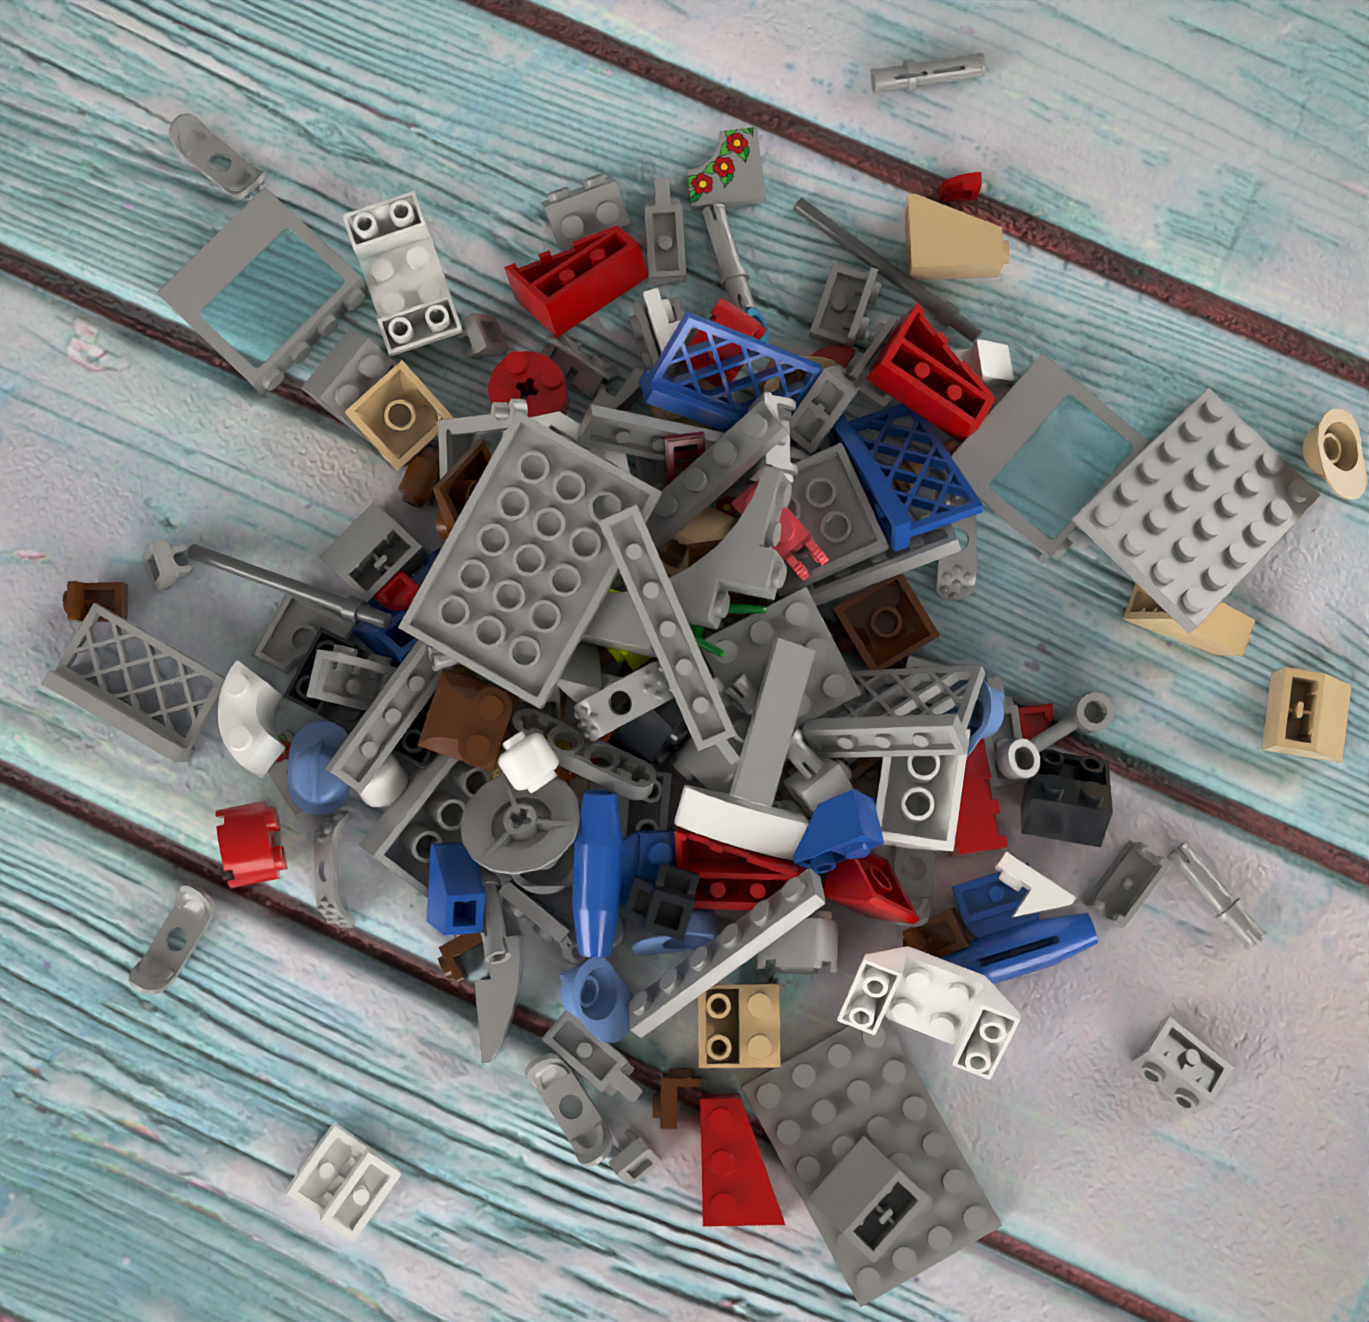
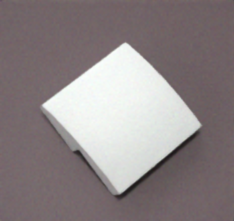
M333 1122L286 1188V1195L320 1215L321 1222L354 1242L402 1172L362 1140Z

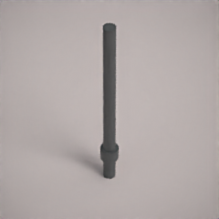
M800 198L793 208L796 213L869 267L878 269L880 275L936 315L935 320L945 328L951 326L972 343L978 339L982 330L960 315L958 307L949 301L944 303L805 199Z
M192 544L188 549L187 555L190 559L340 612L342 618L356 623L365 621L384 629L389 628L391 625L392 615L390 613L370 607L365 600L357 597L348 596L345 598L196 544Z

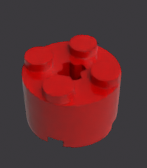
M723 297L710 312L712 314L711 318H708L710 321L761 340L767 330L759 321ZM698 330L688 347L707 341V333ZM735 343L716 348L720 361L742 354L740 345ZM712 350L690 357L693 370L716 363ZM686 360L680 361V364L688 368ZM744 364L724 371L727 383L732 382L736 378ZM719 373L703 378L714 387L723 385Z
M513 351L507 354L505 359L493 370L488 384V395L491 405L493 402H505L509 406L511 399H523L522 395L524 393L528 394L530 391H535L536 396L529 395L526 399L527 417L530 418L558 411L566 415L569 399L565 379L561 369L549 357L532 351Z
M264 800L216 810V817L224 818V825L216 826L224 871H233L235 877L234 880L227 881L229 887L232 889L280 879V871L287 870L288 865L284 846H276L274 832L281 831L277 808H273V806L268 807Z

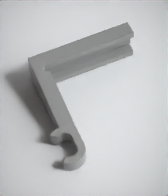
M511 399L509 406L505 402H493L491 414L439 420L440 480L478 439L480 440V436L507 430L517 411L527 416L526 400Z

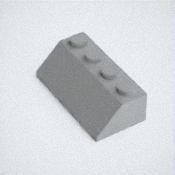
M433 751L426 767L418 769L408 782L403 794L388 807L359 846L428 898L431 843L462 842L460 822L468 801L484 784L504 774L498 763L495 771L492 772Z

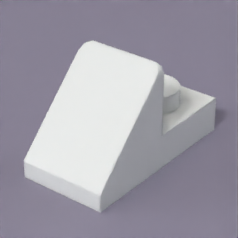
M658 288L643 292V301L659 355H661L680 321L673 322L674 315L669 299L662 300ZM691 327L685 337L684 343L686 348L695 336L697 328ZM679 362L669 365L665 374L674 373Z
M978 339L975 340L970 349L953 351L961 362L965 360L986 387L1014 383L1008 345Z
M1008 852L1002 855L994 867L1001 872L998 878L1003 883L1016 891H1020L1022 887L1028 890L1013 913L1012 918L1071 905L1076 899L1074 895Z

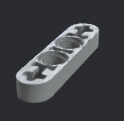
M524 708L514 714L510 728V738L520 731H523L526 737L533 733H540L545 738L546 734H549L546 741L557 755L559 766L632 800H642L651 794L656 779V771L646 761L600 739L591 742L584 736L583 731L541 711ZM559 740H565L572 743L575 748L565 751L556 747L554 743ZM595 757H601L609 761L611 766L600 768L592 764L590 760ZM617 768H621L620 774H616ZM635 777L640 778L638 782L633 781Z

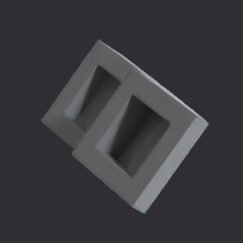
M636 366L615 397L601 389L591 404L626 412L643 395L639 380L644 370ZM587 411L585 412V414H584V415L582 416V418L580 419L581 424H582V422H583V419H584V417H585Z

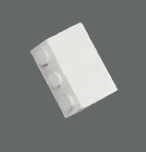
M966 729L965 733L969 739L970 730ZM967 753L966 755L883 757L876 810L884 845L909 849L954 850Z

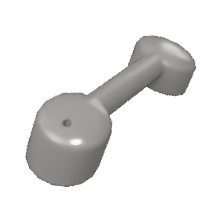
M1091 692L1077 696L1071 701L1068 707V716L1031 740L1016 739L1003 743L997 752L996 761L999 770L1005 777L1012 780L1026 779L1034 776L1040 767L1039 753L1074 730L1081 733H1092L1107 728L1114 718L1115 709L1112 701L1108 696L1100 692Z

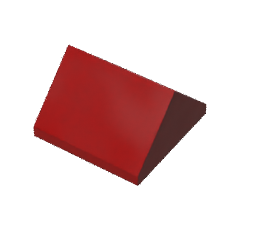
M870 851V854L863 858L846 859L836 864L835 869L828 872L823 891L826 898L871 919L915 924L920 920L889 861L882 856Z

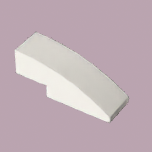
M685 785L674 823L684 829L730 845L794 861L793 855L809 821L799 812L775 807L766 808L730 796L729 793Z

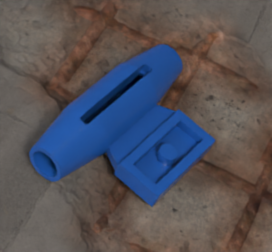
M587 790L583 794L580 809V825L574 840L572 909L578 953L586 957H606L611 954L621 905L624 907L626 905L634 876L654 881L660 862L677 866L675 830H635L634 833L623 838L617 793L609 790Z
M997 872L951 887L963 925L977 939L971 941L968 947L940 959L985 975L994 985L1054 966L1098 944V938L1088 913L1039 919L1040 912L1012 918L1013 913L1028 890L1024 887L1020 891L1014 890L998 878L1001 872Z

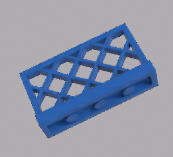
M686 311L652 371L646 369L639 380L645 403L727 432L748 413V408L760 396L758 383L779 376L782 389L771 392L772 395L793 399L796 401L797 409L822 373L823 368L819 363ZM691 327L707 333V341L686 348L684 339ZM730 343L740 345L742 354L720 361L716 348ZM712 350L716 363L693 370L690 357ZM764 356L774 359L775 367L754 374L750 361ZM686 360L689 369L688 373L674 378L664 374L669 365ZM746 363L749 376L727 383L724 371ZM797 369L807 372L801 382L790 386L786 385L784 374ZM716 373L720 374L722 386L710 390L699 388L697 380ZM753 385L756 398L742 403L732 399L731 393ZM789 410L791 411V416L796 410Z
M901 403L850 421L847 420L843 413L829 431L830 447L842 442L879 526L894 552L908 548L911 537L982 513L983 504L929 422ZM910 415L914 421L911 429L893 424L895 419ZM872 429L879 431L880 434L875 441L861 437L858 432ZM887 434L906 439L902 448L883 442ZM913 441L928 444L931 447L928 455L909 449ZM882 453L897 459L893 467L877 463L875 460L877 454ZM904 460L923 465L919 474L902 470L900 467ZM930 467L946 471L948 473L946 482L927 477L926 475ZM897 479L914 484L910 494L894 490L892 488L894 480ZM921 486L940 491L941 493L937 501L917 496ZM947 494L964 498L967 504L955 507L944 504ZM914 506L931 511V514L927 518L914 522L909 515V511Z

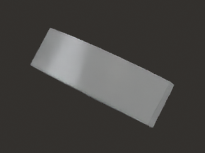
M523 935L507 936L511 952L510 959L499 964H490L489 962L491 978L475 981L482 1063L491 1062L495 1059L506 1038L516 1011L524 963Z

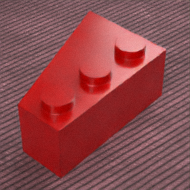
M618 225L573 241L574 248L551 256L550 251L538 254L539 261L517 268L516 263L504 267L515 300L556 338L648 278L640 244Z
M917 302L900 319L865 379L958 442H962L979 429L996 398L965 360L961 362L946 344L949 340L942 331L937 333L924 317L925 310Z
M983 739L979 740L974 750L966 758L954 850L948 851L949 857L1009 847L1006 835L999 836L996 814H1000L998 800H993L989 781L992 775Z
M679 826L675 830L677 867L700 874L693 909L753 910L759 902L768 899L783 888L790 879L806 871V868L794 864L792 860L730 845Z
M700 1095L703 1227L785 1225L741 1095Z

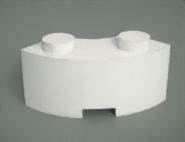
M236 660L225 678L219 696V729L224 744L234 759L244 768L262 778L286 748L277 737L274 726L275 709L283 695Z

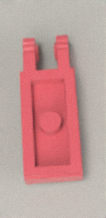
M756 481L731 502L740 516H742L754 496L759 481ZM782 508L779 520L781 523V536L776 547L772 546V549L778 552L790 569L804 582L810 575L807 573L806 567L793 554L804 546L816 563L823 566L829 559L795 515L788 508Z

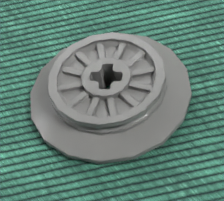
M502 774L484 784L468 801L460 822L462 843L475 862L492 872L516 875L539 870L560 858L575 840L581 818L578 798L567 782L558 777L553 778L530 794L528 789L516 790L506 775Z

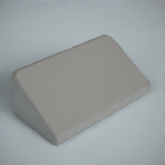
M581 641L556 683L561 690L577 703L602 690L598 645Z

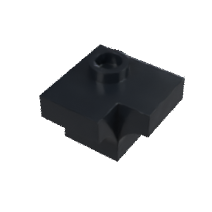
M660 862L654 881L635 875L623 917L641 924L643 930L683 941L695 905V894L700 874Z

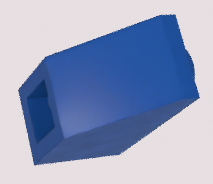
M379 606L378 610L392 615V622L389 628L384 629L361 621L352 629V633L376 655L393 659L391 666L398 668L419 639L398 628L406 614L405 610H389Z
M852 789L818 804L793 855L794 864L807 869L811 868L816 873H826L835 869L837 863L846 859L863 858L870 854V849L884 844L874 799Z
M462 842L431 843L426 922L444 936L483 933L485 891L477 862L472 859Z

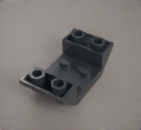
M320 627L283 697L352 732L366 711L306 697L317 650L333 651L334 645L346 646L357 649V657L368 660L370 653L362 650L356 644ZM435 692L391 751L423 769L426 767L433 751L417 746Z

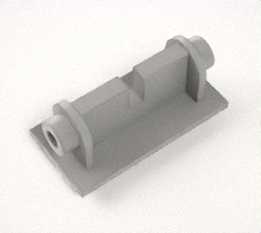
M566 333L558 338L554 335L546 336L545 339L552 343V346L546 345L540 353L549 357L558 365L565 379L568 378L573 368L577 369L578 372L572 384L593 398L598 395L601 389L606 392L609 391L610 385L606 383L607 380L620 377V374L611 369L613 366L612 362L597 353H593L590 356L580 349L582 344L574 337Z

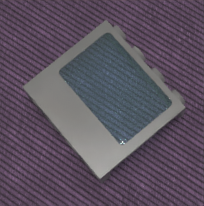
M264 187L156 293L177 316L179 315L248 380L262 396L267 390L275 389L283 381L284 373L294 363L299 364L304 361L311 352V346L319 338L330 335L337 327L338 320L348 310L356 309L363 302L368 288L362 277Z
M1042 353L984 418L979 429L968 436L951 457L980 501L1042 552L1037 560L1044 564L1051 556L1058 560L1073 542L1067 537L1076 527L1081 532L1083 531L1072 519L1118 476L1150 442ZM940 470L938 476L946 482L948 473Z

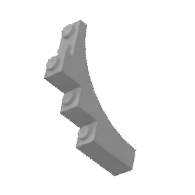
M765 466L754 496L736 525L709 553L691 567L669 578L688 624L718 629L720 619L725 618L729 610L730 597L728 591L774 600L777 588L781 589L783 587L787 568L782 557L775 549H772V546L776 547L779 543L781 536V523L779 520L782 508H787L789 505L792 487L780 468ZM629 591L606 594L580 641L657 658Z

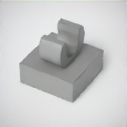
M472 313L462 319L465 329L457 335L458 340H470L472 348L464 353L465 358L479 359L483 355L498 357L508 351L495 316Z
M167 539L150 544L143 558L155 591L171 588L177 578L186 577L193 569L191 564L179 566L174 561V557H180L185 553V546L175 545L170 548Z
M627 1130L625 1135L629 1138L630 1145L623 1151H620L613 1144L610 1154L614 1158L608 1163L616 1175L631 1187L661 1163L662 1160L655 1149L641 1136L638 1137L631 1130Z

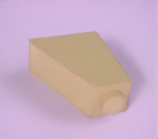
M908 194L904 207L907 275L913 280H937L999 276L1003 265L1009 262V242L1003 241L1002 227L923 196Z
M1135 583L1123 617L1124 620L1217 656H1243L1245 648L1250 642V634L1255 623V619L1220 602L1206 619L1188 634L1137 583Z

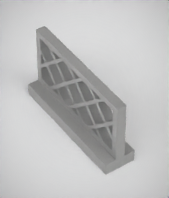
M93 603L56 670L48 671L42 685L173 762H188L196 749L193 747L196 739L219 701L225 677L100 604ZM99 616H102L111 622L114 638L96 643L93 627ZM121 628L128 631L129 634L122 635ZM138 637L144 641L147 657L129 662L124 641ZM87 639L88 645L83 646ZM116 643L121 664L103 669L98 648ZM153 647L157 648L158 650L162 651L163 653H159V654H156V655H155V652H154V648H153ZM90 651L95 672L81 675L70 669L78 654ZM167 657L176 659L181 676L162 681L157 660ZM149 663L154 684L136 689L131 667ZM186 666H188L196 672L188 674ZM123 670L128 691L113 694L108 691L105 675ZM205 676L215 682L207 698L195 701L190 679ZM96 677L98 684L92 682L89 679ZM182 682L188 703L169 708L164 687ZM156 689L161 711L147 714L141 710L137 694ZM130 697L131 704L122 698ZM203 705L198 713L197 706ZM189 708L193 724L185 736L174 730L170 713ZM163 716L164 723L157 720L156 717Z
M982 665L850 671L856 685H860L858 689L861 695L816 717V719H807L802 729L810 747L820 758L966 755L970 742L965 732L985 676V671ZM959 680H969L966 685L955 692L948 688ZM922 682H933L916 694L911 690ZM885 684H896L879 696L875 692V690ZM940 692L947 696L930 708L925 704L926 701ZM904 693L909 697L893 709L887 705ZM867 695L872 698L871 701L855 711L851 707V705ZM954 706L959 708L957 714H943ZM917 707L922 711L919 715H906ZM879 709L885 712L882 716L868 717ZM843 710L849 714L844 718H832Z

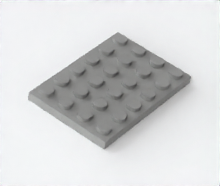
M1208 388L1072 520L1190 634L1321 494Z
M517 411L398 628L539 709L543 708L619 572V568L598 521L637 504L646 524L663 492Z
M885 1015L875 1035L847 1025L780 1063L781 1068H771L741 1085L743 1092L860 1307L1002 1226ZM863 1135L930 1199L926 1206L874 1264L837 1229L808 1197Z

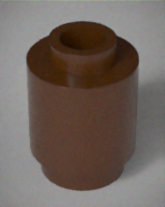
M421 449L418 456H413L397 488L403 493L401 500L418 509H423L424 504L433 506L436 500L433 487L440 481L439 455L429 450Z

